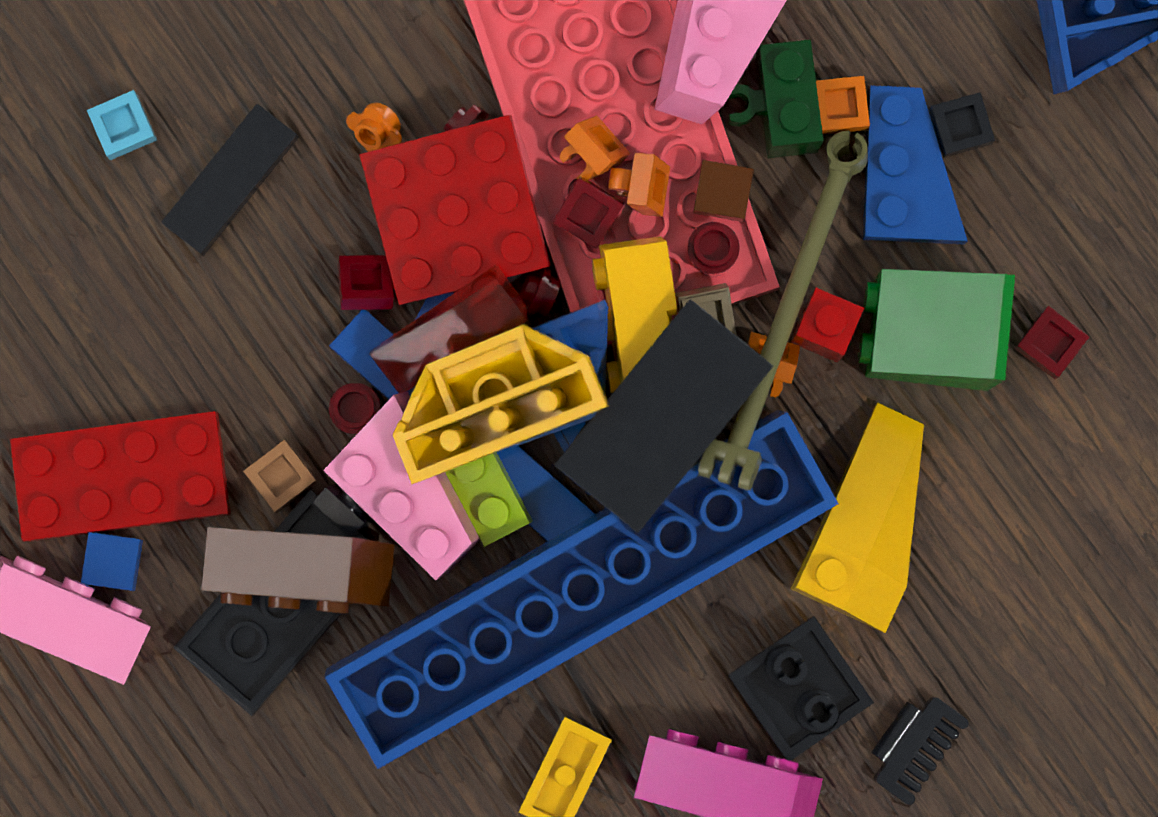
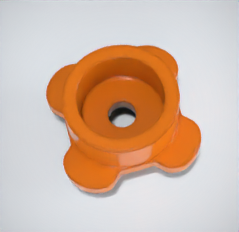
M371 103L366 106L362 113L351 112L346 118L347 126L354 131L357 141L368 152L402 142L400 120L395 112L384 104Z

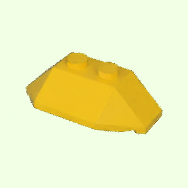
M521 325L427 364L408 401L402 419L398 422L392 436L411 484H415L571 423L607 407L608 404L588 355L526 325Z

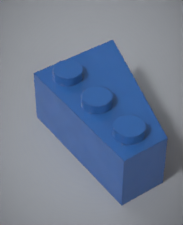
M1037 0L1053 94L1072 89L1100 71L1158 40V0Z

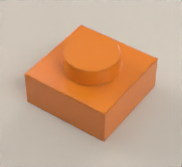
M864 76L816 81L823 135L839 133L841 131L868 130L870 122Z

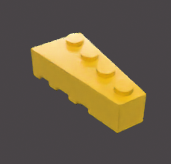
M661 236L599 245L600 258L592 259L596 290L605 289L608 305L607 341H612L614 361L606 363V376L610 393H613L671 323L672 315L677 314L667 241Z

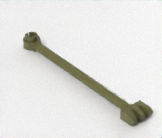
M841 131L835 134L827 144L829 175L760 354L774 367L740 407L727 443L714 439L705 450L698 469L699 476L710 478L717 460L723 461L718 476L719 482L729 485L732 482L737 466H739L743 470L739 478L738 487L750 491L762 459L759 452L748 449L749 443L847 182H850L853 175L861 172L868 162L867 143L858 133L855 135V143L853 145V155L857 159L851 162L839 160L843 155L850 154V131Z

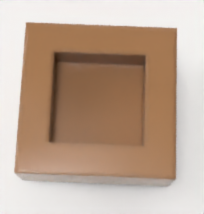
M285 439L243 471L275 513L281 511L318 482Z

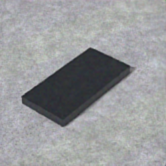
M689 299L607 400L608 406L595 414L554 466L638 534L774 366L693 300Z
M311 490L274 531L349 537L313 504L318 496ZM359 533L358 535L354 536V538H360V539H366V540H368V539H367L363 534H361V533ZM220 593L173 648L248 714L254 716L342 613L316 611L317 601L303 599L300 601V609L268 607L269 597L253 595L252 606L220 603Z

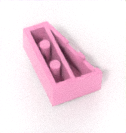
M677 0L655 110L699 124L706 122L724 106L787 0Z
M408 392L393 395L323 471L435 580H438L449 573L475 546L480 538L445 472L411 484L392 436L398 422L402 419L410 399Z
M0 555V633L124 685L151 628L145 620L139 618L143 610L115 597L109 605L92 597L95 589L69 577H65L63 583L43 575L46 568L33 561L17 555L15 560L12 561Z

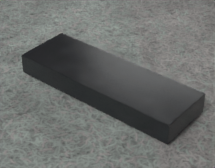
M256 104L161 223L204 256L298 140V135L259 104Z

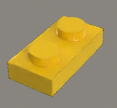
M564 717L519 809V813L527 817H575L612 739Z

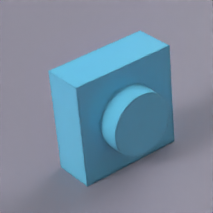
M134 90L87 110L109 160L157 140L138 94Z

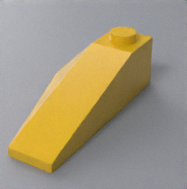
M878 402L876 403L835 491L834 496L839 504L826 511L791 587V590L883 633H886L907 587L924 432L923 423Z

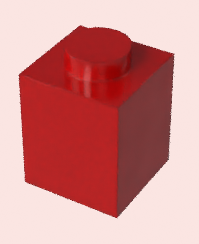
M815 288L807 302L791 343L838 363L845 355L864 307Z

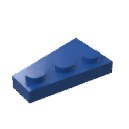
M870 86L868 89L870 127L867 130L866 136L868 162L865 167L863 240L965 244L968 240L922 88Z

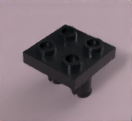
M815 616L810 617L727 675L784 759L790 761L874 703Z

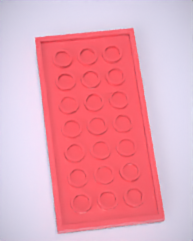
M463 0L502 115H512L540 227L570 313L604 299L606 300L605 289L596 290L592 270V259L600 258L599 246L595 249L553 223L555 216L577 182V177L586 168V162L579 154L564 163L559 159L562 150L570 145L564 136L578 122L594 116H598L631 153L616 168L632 170L635 153L655 154L670 166L663 217L642 215L627 204L628 197L618 196L617 191L609 190L611 170L588 180L624 202V206L600 245L661 236L667 241L675 293L726 283L730 291L731 304L735 305L779 290L780 286L749 199L744 222L693 213L702 161L707 160L737 166L719 111L703 124H699L655 110L677 0ZM708 222H719L727 225L735 232L739 240L740 251L735 264L729 270L720 274H707L698 270L688 256L687 248L691 234L697 227ZM607 341V347L612 346V341Z

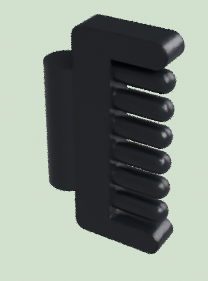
M936 697L929 698L921 711L909 702H906L871 752L884 762L874 776L875 782L908 805L915 802V796L898 784L897 781H900L916 793L921 791L922 786L904 771L907 770L922 782L929 780V774L913 763L912 759L929 771H934L937 768V764L919 751L920 748L938 761L944 758V753L927 741V738L944 750H949L952 747L951 741L934 730V728L936 727L951 739L959 737L958 730L941 718L944 717L960 729H965L969 725L968 720Z

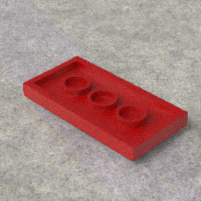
M216 411L10 439L21 539L23 542L231 514L219 414Z

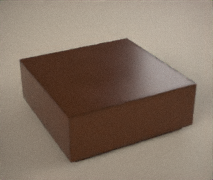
M703 160L693 213L744 222L754 169Z

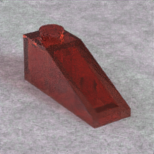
M496 264L372 349L369 354L397 392L404 393L417 385L427 364L527 321V305Z

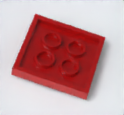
M512 115L498 117L359 154L399 305L550 267Z

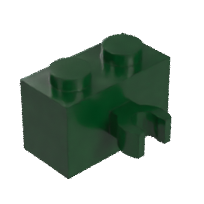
M811 39L760 45L755 58L759 90L754 91L747 85L736 84L728 99H743L747 104V110L742 113L730 114L728 118L729 125L736 127L749 124L755 116L762 115L767 159L818 153L823 143V133Z

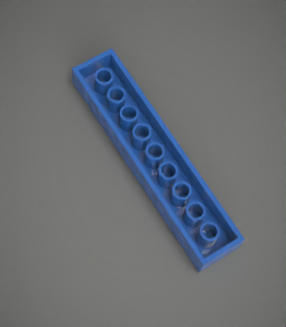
M776 410L757 422L748 449L759 452L762 462L750 491L738 487L739 478L743 470L739 466H737L732 482L729 485L718 481L723 461L717 460L710 478L699 476L698 469L703 457L702 454L638 534L605 508L326 668V681L377 769L838 505L839 503L788 412Z

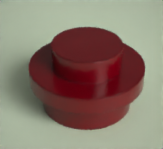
M708 222L700 225L693 231L688 241L687 250L690 261L698 270L707 274H720L729 270L735 264L739 255L740 245L737 235L730 227L719 222Z
M542 268L536 275L529 272L522 283L518 299L524 303L525 314L529 317H532L534 314L546 317L554 304L560 288V280L551 276L550 269Z
M349 383L341 386L332 395L329 403V414L334 425L341 431L352 435H357L381 409L380 400L376 393L370 387L361 383Z

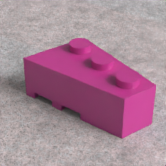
M668 729L666 738L649 735L634 798L702 817H814L823 778L797 772L799 765L797 762L770 755L767 756L766 764L746 759L748 749L721 742L717 743L716 751L698 747V736Z

